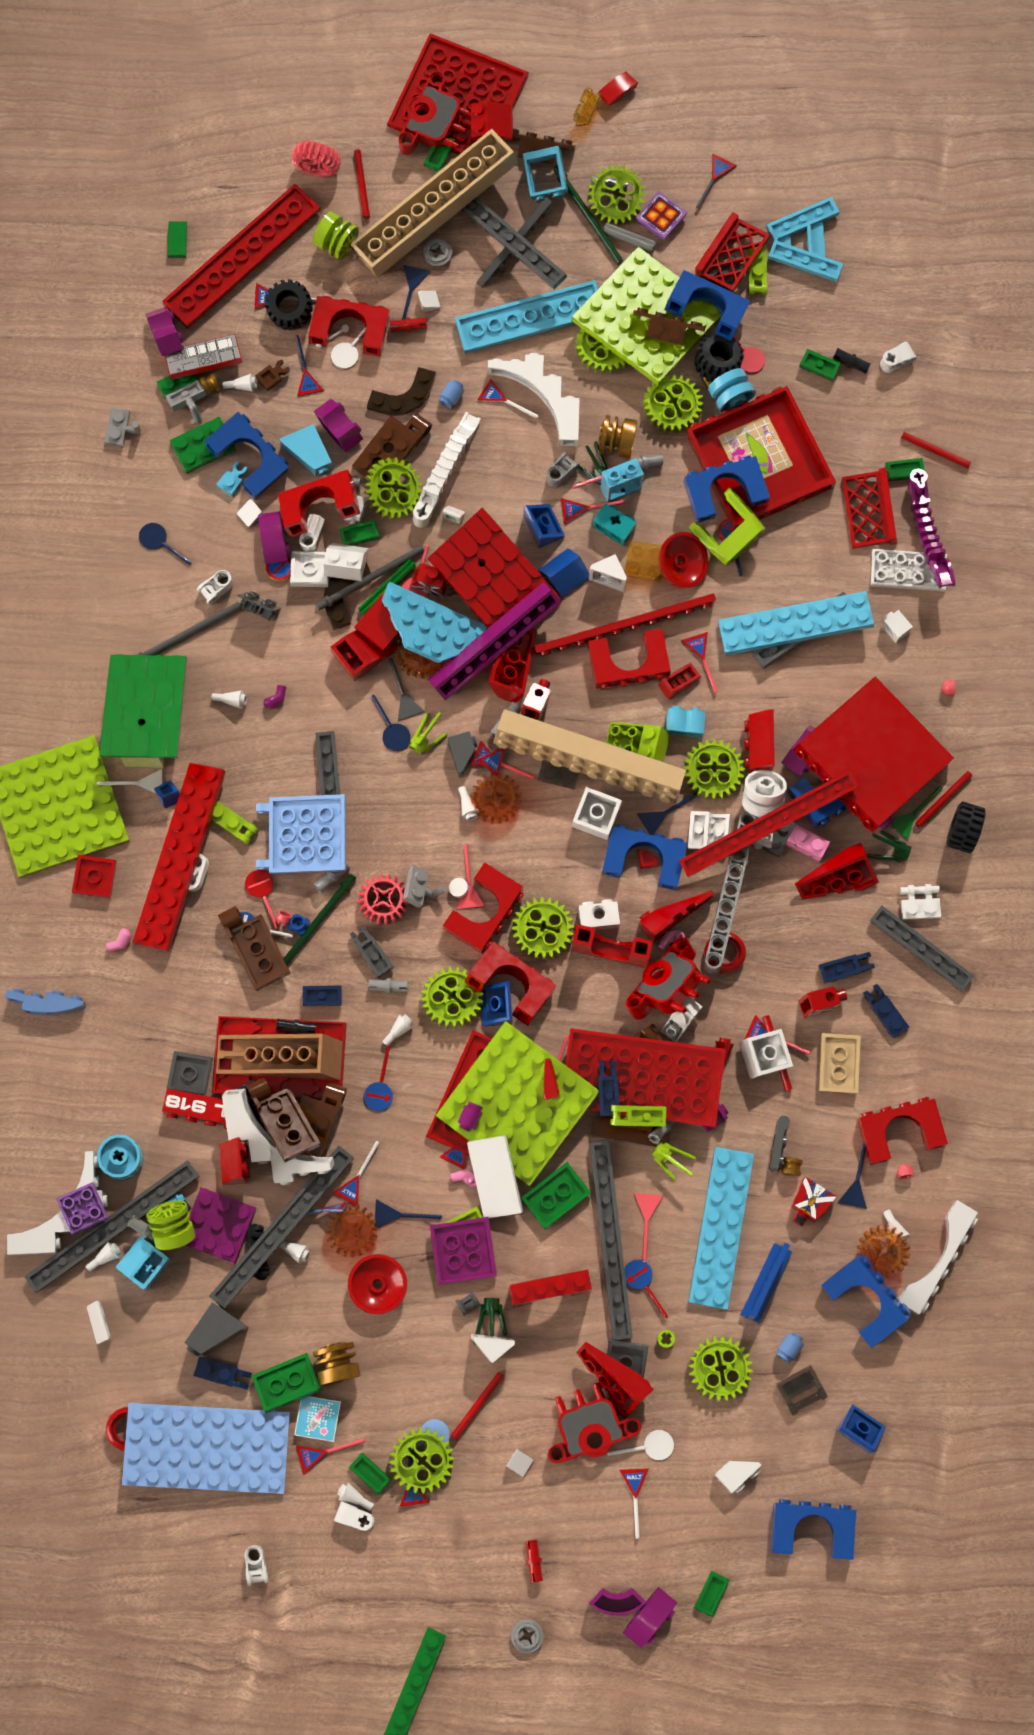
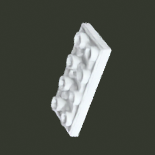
M872 550L870 586L943 592L946 590V586L938 588L935 576L929 570V565L926 563L927 558L924 556V552Z
M506 1135L467 1142L483 1217L494 1218L522 1213V1204Z

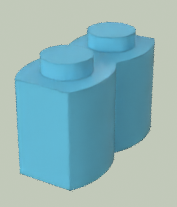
M672 706L667 710L665 730L674 736L703 738L706 712H703L700 708L683 710L680 706Z

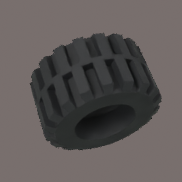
M288 279V282L280 280L281 284L278 285L277 282L273 284L274 288H269V295L266 294L265 296L266 311L271 321L277 327L281 326L284 330L286 328L294 330V327L297 326L299 329L301 328L300 324L303 323L305 325L307 323L306 319L311 317V312H313L312 299L306 287L300 285L298 281L294 283L292 279ZM292 296L299 300V306L294 312L283 313L279 310V304L282 299Z
M710 334L709 337L706 336L700 342L695 356L694 365L696 366L697 373L700 372V376L702 378L705 377L706 381L710 382L730 370L740 368L744 358L743 348L740 347L741 344L735 342L734 337L730 341L719 335ZM713 356H719L725 361L716 360Z
M964 801L958 805L948 832L947 847L969 854L975 849L985 821V808Z

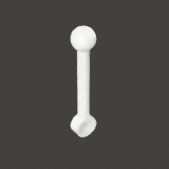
M343 325L342 329L329 336V340L342 332H348L349 326ZM316 344V347L321 348L322 345Z

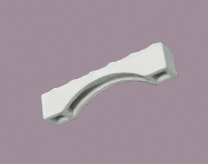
M958 1200L953 1203L945 1217L946 1241L938 1263L924 1278L907 1285L898 1299L901 1303L906 1304L910 1312L916 1316L920 1315V1313L924 1314L929 1306L927 1301L930 1295L934 1297L939 1288L937 1286L940 1278L943 1280L947 1275L949 1269L946 1267L949 1262H954L958 1255L956 1251L958 1246L964 1245L968 1238L966 1232L969 1228L972 1229L978 1220L976 1218L978 1212Z

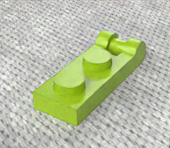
M766 246L763 247L748 270L749 295H754L755 293L767 295ZM751 248L748 249V256H752L753 249ZM754 283H761V286H755Z
M216 802L211 821L248 845L252 835L256 834L259 829L220 802ZM243 827L247 829L245 834L240 833Z
M611 1105V1111H613L611 1125L666 1127L665 1106ZM621 1112H626V1119H621Z

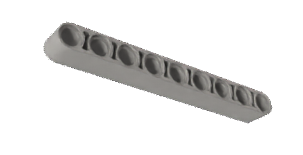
M747 811L743 812L737 829L746 825L743 823L744 820L752 822L757 817ZM751 845L730 855L705 958L704 968L709 974H717L722 968ZM735 855H742L744 859L738 860L735 858ZM737 872L740 876L732 877L730 873ZM731 889L735 891V894L729 895L726 891ZM728 907L731 909V912L725 913L722 911V908ZM725 925L727 929L719 930L717 926ZM718 942L721 943L723 947L715 948L713 944ZM715 960L718 962V965L711 966L709 961Z

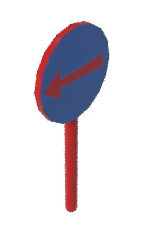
M390 1046L386 1047L380 1081L370 1084L364 1092L366 1105L374 1111L387 1109L393 1100L391 1088L383 1083Z
M642 1260L629 1262L624 1268L626 1284L633 1289L645 1288L663 1316L667 1319V1313L648 1287L652 1280L650 1265Z

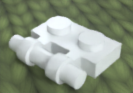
M925 884L914 887V885L900 887V895H908V900H901L900 902L902 920L940 919V898L932 899V893H939V886ZM915 894H925V899H915Z

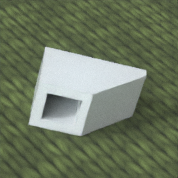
M690 997L683 1004L687 1011L685 1013L678 1011L673 1013L661 1030L663 1034L674 1042L679 1040L703 1007Z
M728 1461L714 1475L730 1493L734 1491L738 1493L746 1486L743 1483L749 1477L753 1479L760 1472L758 1468L761 1464L759 1462Z

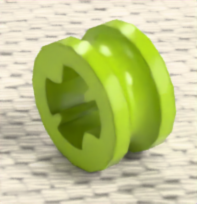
M663 1330L658 1334L657 1342L661 1347L669 1348L675 1342V1335L670 1330ZM664 1333L666 1336L667 1334L671 1336L669 1339L671 1343L668 1345L667 1342L665 1344L661 1342L663 1339L661 1335Z

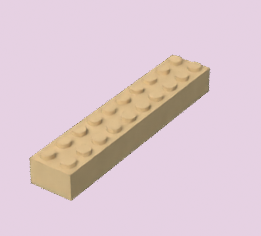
M493 129L489 130L354 240L350 245L355 254L374 276L378 278L517 165L518 161L515 153Z
M506 709L503 710L493 741L500 748H510L518 754L531 755L536 760H545L551 762L554 766H563L569 768L572 772H581L587 774L590 778L605 780L610 785L617 784L623 786L628 791L635 790L641 792L646 797L653 796L659 798L664 803H674L686 772L685 769Z

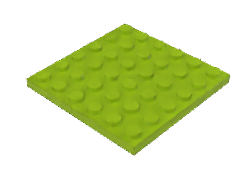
M638 247L572 316L571 321L656 385H659L721 318V313L716 306L703 300L690 302L682 317L664 310L680 277ZM640 307L649 310V314L655 315L656 312L667 314L666 318L672 320L675 316L683 318L684 323L691 324V321L702 323L705 332L686 328L682 345L646 337L650 318L632 313L633 310H637Z
M95 735L0 766V819L20 878L76 860L78 855L88 856L130 841L112 786L97 785V782L110 780L103 758L99 756L100 749Z
M505 1021L436 1116L469 1141L506 1135L515 1176L531 1186L599 1094V1090ZM550 1058L552 1059L560 1097L545 1101L543 1098L545 1059ZM469 1101L483 1107L481 1111L483 1114L476 1130L471 1129L470 1132L460 1128L461 1124L458 1123L462 1110Z

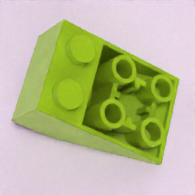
M610 722L606 743L664 762L670 733L661 726Z

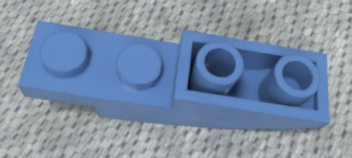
M13 988L12 991L6 990L5 993L7 1000L22 1004L21 1010L24 1013L34 1015H63L86 1008V1003L82 1001L83 998L71 995V998L63 996L64 993L55 990L52 993L46 992L44 999H42V995L32 993L31 996L26 995L23 990Z

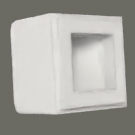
M418 291V298L423 313L441 308L436 291Z
M251 499L237 513L248 528L258 521V514H263Z
M451 506L444 508V519L461 524L465 515L464 511Z
M516 1449L506 1467L524 1477L533 1459Z

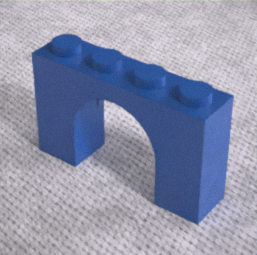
M683 270L664 310L682 317L690 302L696 300L707 301L716 306L721 313V319L715 334L731 341L748 308L750 300Z
M237 412L205 440L204 445L216 458L233 444L239 442L250 443L259 450L262 458L260 467L242 483V487L255 500L288 471V462L283 456L279 457L274 452L276 449L270 442L266 443L264 441L262 433L249 424L251 422L245 414L241 415Z
M745 456L740 461L734 463L733 461H727L722 466L716 468L715 466H710L699 473L697 471L690 472L685 476L683 482L696 523L715 519L716 510L710 495V487L715 481L722 478L734 479L742 485L750 508L766 504L770 499L756 456Z
M804 777L789 788L788 794L794 800L814 788ZM836 799L806 815V818L814 828L819 825L823 827L830 822V817L833 815L837 817L842 814L847 805Z
M622 825L612 826L602 874L621 878L624 860L628 852L638 846H648L656 850L662 860L658 887L677 891L682 870L679 860L685 856L687 843L680 838L667 839L662 834L655 833L654 835H649L644 830L636 829L631 831Z
M860 1253L821 1286L833 1301L849 1288L857 1285L867 1286L875 1291L881 1303L880 1313L876 1319L859 1332L868 1345L873 1348L904 1324L911 1315L907 1305L898 1300L895 1290L885 1284L882 1274L873 1269L870 1259Z
M779 1499V1503H774L771 1538L772 1553L793 1554L796 1525L802 1518L808 1515H818L828 1522L832 1531L831 1558L854 1559L856 1510H851V1505L839 1504V1508H831L829 1503H819V1507L811 1506V1502L799 1501V1505L791 1504V1500Z

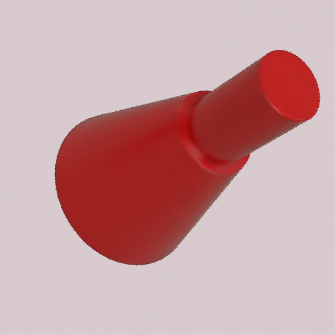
M720 1037L719 1041L715 1040L716 1048L726 1049L725 1067V1062L734 1044L731 1043V1039Z

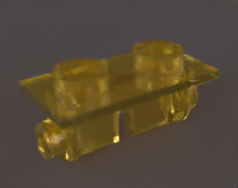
M586 88L583 91L580 99L582 104H578L573 114L576 127L589 125L593 113L598 106L601 93L594 94L591 88Z

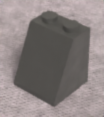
M212 1302L184 1343L188 1345L187 1350L194 1355L199 1356L202 1354L206 1356L246 1331L248 1326Z

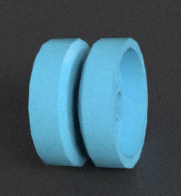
M744 369L730 370L716 378L709 385L708 391L712 398L717 399L716 405L720 412L729 408L733 410L754 397L756 391L753 385L747 382L748 376Z
M117 1134L110 1136L101 1143L98 1149L97 1160L99 1167L106 1175L115 1180L124 1181L131 1179L139 1173L143 1166L144 1156L142 1149L132 1138L126 1135ZM119 1155H124L122 1156V1161L118 1160Z

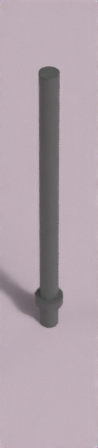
M420 545L363 577L362 581H356L330 597L327 595L324 597V600L315 604L316 608L320 611L327 606H333L334 602L423 553V547Z
M236 602L144 653L140 652L138 654L156 655L242 607L239 602Z

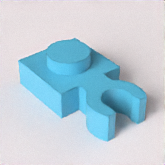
M239 462L233 464L232 472L226 470L216 484L219 489L230 496H233L243 483L240 477L247 473V467H244L241 471L237 470Z

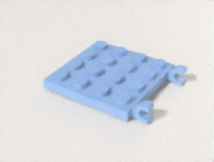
M345 794L269 798V803L256 804V812L258 814L269 813V860H256V868L258 870L269 869L270 874L346 871Z

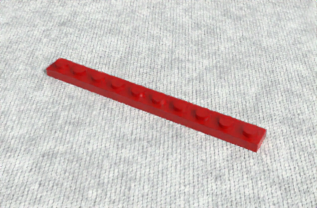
M712 593L535 645L533 648L535 655L540 654L541 657L551 654V650L554 649L563 651L569 649L571 644L576 643V646L586 644L588 639H602L609 633H612V636L623 633V629L630 627V630H635L641 627L640 624L648 622V625L658 623V619L663 617L668 620L677 617L676 614L683 612L684 615L695 611L694 608L697 607L706 609L713 606L712 603L716 601V597Z
M851 770L691 853L680 859L679 862L689 878L859 788V785Z

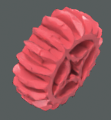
M307 140L306 142L301 141L297 143L293 149L292 163L300 171L306 172V174L325 178L326 176L332 177L338 173L341 165V156L332 147H328L327 144L324 145L321 142L317 143Z
M380 873V879H376V876L373 875V882L368 879L366 880L368 887L361 885V889L365 892H358V896L362 898L358 900V904H364L360 907V911L367 910L364 913V917L366 918L371 915L370 922L377 918L378 925L381 924V920H384L385 925H388V919L395 923V916L399 919L402 918L399 912L406 913L407 910L403 906L407 907L409 903L403 900L405 887H401L404 882L396 883L398 880L397 876L390 880V874L383 878V874ZM387 885L392 888L383 891L378 886ZM373 891L377 898L370 907L368 897L370 892ZM396 892L400 896L397 907L391 902ZM379 895L384 898L387 896L388 903L381 901ZM380 908H387L391 912L379 913L375 910H379Z

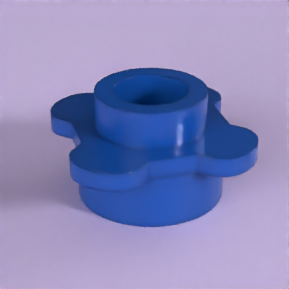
M294 914L290 924L287 926L288 930L295 931L298 935H303L305 928L310 924V920L299 914Z

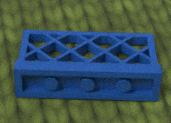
M776 1243L773 1244L740 1315L759 1323L792 1251L788 1250L789 1244L784 1243L781 1246Z

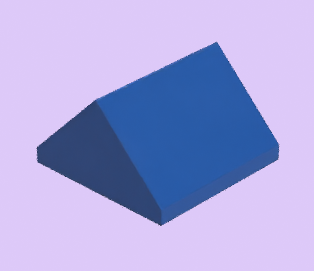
M550 504L526 505L524 507L523 517L539 548L565 537Z
M569 548L538 570L561 599L589 579V572L581 557Z
M506 981L486 986L481 991L484 993V997L480 998L484 1003L481 1005L482 1026L503 1025L505 1021L512 1025L510 982Z
M852 1404L836 1431L868 1453H873L886 1426Z

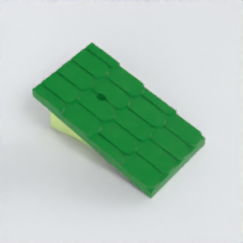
M110 655L100 757H120L125 767L164 768V758H178L186 656Z

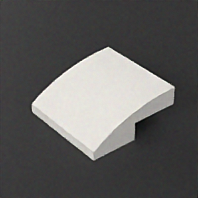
M691 811L688 849L699 850L729 834L731 815Z

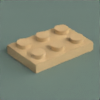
M821 1034L818 1092L858 1094L861 1036Z

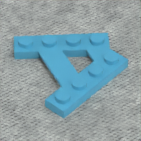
M829 197L766 224V229L773 241L768 259L837 282L843 263L825 257L823 229L824 221L838 216L840 213L833 198ZM806 229L808 251L791 246L790 236Z

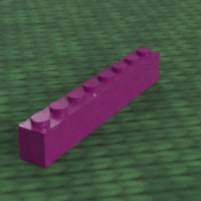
M544 582L541 583L465 647L459 655L452 658L433 674L428 681L446 701L562 602Z

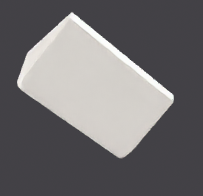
M95 1301L87 1306V1311L96 1343L101 1344L111 1341V1336L102 1303Z

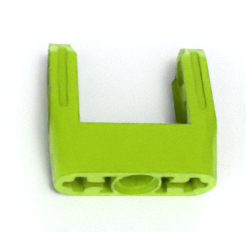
M731 488L724 492L726 500L745 521L720 545L703 526L696 522L689 526L690 530L700 539L705 547L725 566L731 564L765 531V527L758 517Z

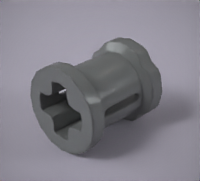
M473 1291L465 1298L455 1301L463 1316L467 1315V1312L473 1308L481 1307Z

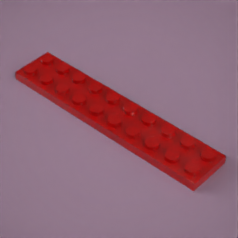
M293 184L162 300V304L169 311H172L173 315L188 329L320 211V207L298 185Z
M189 763L132 941L134 944L169 952L226 773L224 769Z

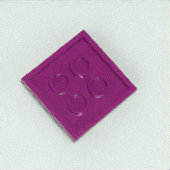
M200 1187L189 1219L193 1223L196 1235L185 1246L235 1264L256 1207Z
M489 1217L430 1225L438 1285L497 1276Z

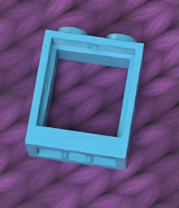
M559 146L523 153L530 197L533 200L541 202L546 197L553 196L554 198L563 197L564 193H568ZM557 158L562 187L536 192L531 164Z
M637 458L602 471L600 488L607 503L642 490L644 473Z

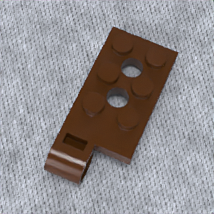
M416 413L405 426L390 415L353 463L352 468L365 477L370 475L368 470L373 469V461L376 459H383L385 462V459L389 457L391 461L397 458L398 463L403 459L405 460L412 449L417 447L430 432L432 423ZM388 444L394 446V450L391 453L384 452V447ZM382 474V479L385 482L388 481L387 475Z
M234 906L218 915L256 991L291 974L262 914L244 922L238 908ZM256 944H261L262 946L259 953H253L252 951L253 946ZM268 960L270 966L266 970H262L260 968L261 963Z
M264 1078L245 1085L249 1100L284 1162L320 1147V1141L289 1087L271 1095L270 1088ZM286 1117L290 1122L288 1124H281L279 1120ZM291 1133H296L299 1138L297 1140H290L288 1136Z
M328 1082L321 1100L306 1094L302 1095L299 1106L308 1122L316 1125L317 1131L315 1134L320 1141V1147L305 1153V1155L323 1157L336 1118L345 1099L347 1088ZM291 1133L288 1138L290 1140H297L299 1136L296 1133Z

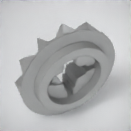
M432 239L425 244L423 257L433 267H441L444 264H448V261L452 258V248L443 239ZM440 247V253L442 255H438V257L435 258V253L433 252H437V250H439Z
M521 1620L512 1629V1643L521 1652H534L543 1642V1630L534 1620ZM522 1628L527 1630V1632L535 1631L531 1636L532 1644L526 1639L519 1641L524 1635Z

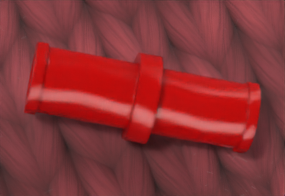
M407 317L406 320L390 321V326H396L390 328L391 333L428 329L426 317L416 319Z
M538 1540L525 1541L528 1558L526 1564L529 1565L530 1582L543 1581L541 1570L542 1558L539 1556Z

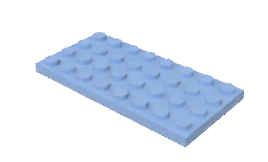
M129 1403L122 1485L284 1494L290 1412L272 1411L266 1414L264 1410Z

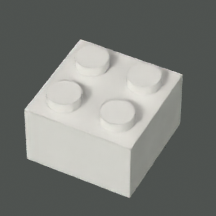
M586 787L573 819L572 827L608 840L622 800Z

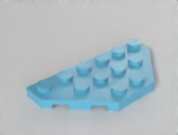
M392 582L387 584L382 602L391 615L390 619L396 631H399L404 648L436 663H442L459 655L465 647L488 629L485 624Z

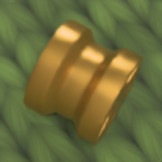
M213 373L209 374L207 378L202 377L199 379L206 395H209L212 391L220 390Z
M784 1157L783 1162L785 1165L781 1173L790 1176H801L800 1166L803 1165V1160Z

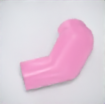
M121 929L116 941L106 943L108 952L122 950L127 947L131 940V933L128 929Z
M680 930L667 931L657 947L662 951H666L670 943H674L679 938H685V935Z
M468 1169L450 1174L452 1183L464 1181L471 1187L477 1186L474 1173Z

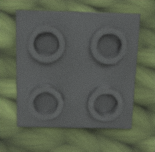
M253 591L237 595L242 598L240 605L243 609L250 612L253 610L255 614L260 606L258 615L269 621L271 619L275 620L277 613L274 612L281 609L276 606L277 603L270 599L265 601L259 598L260 595Z

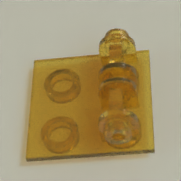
M630 540L625 575L661 582L662 571L659 565V553L662 545Z

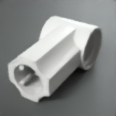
M316 514L309 515L306 523L308 532L301 534L299 539L302 551H316L317 542L325 523V519ZM306 540L313 541L309 546L304 545Z

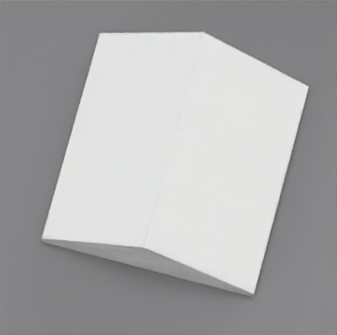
M616 554L596 562L590 567V581L621 592L625 591L627 577Z
M471 1334V1339L492 1363L515 1344L513 1339L507 1337Z

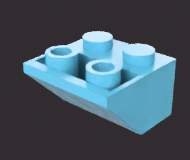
M140 1236L116 1268L147 1292L171 1262V1259Z

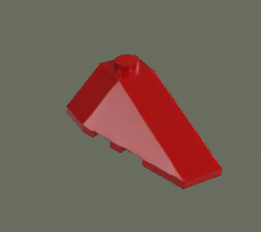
M531 628L501 653L492 666L488 684L498 698L516 703L524 696L537 630Z
M860 842L842 850L796 882L795 886L802 900L823 897L827 893L837 892V894H842L844 891L853 889L861 891L879 883Z
M711 890L656 909L651 913L647 911L640 917L641 920L638 925L650 941L655 942L667 931L713 898L714 893Z
M587 1342L576 1352L588 1371L596 1375L601 1389L604 1388L609 1395L607 1399L624 1419L654 1390L650 1383L640 1374Z

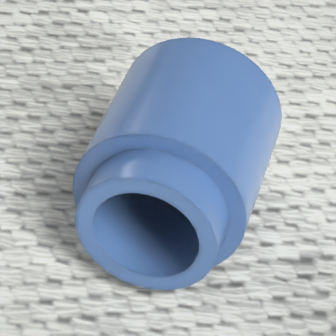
M457 380L449 381L439 395V402L451 409L464 393L463 385Z
M794 1332L792 1335L787 1333L777 1348L778 1352L776 1355L790 1363L804 1346L802 1343L803 1338Z

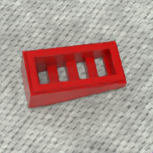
M690 662L661 679L658 686L665 696L671 699L701 679V675ZM685 671H688V672H689V674L692 676L691 679L689 678V676L686 674Z
M550 1058L545 1059L543 1098L545 1101L560 1097L552 1059Z

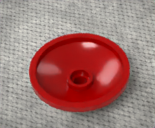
M678 532L670 535L662 544L659 553V565L663 576L670 584L678 588H691L698 585L704 579L708 570L709 558L706 547L697 536L689 532Z
M382 1254L369 1255L359 1260L352 1268L348 1277V1292L354 1304L362 1311L376 1315L385 1314L397 1308L403 1301L407 1292V1277L404 1269L395 1259ZM376 1282L382 1283V1287L380 1289H376L374 1287V1284Z

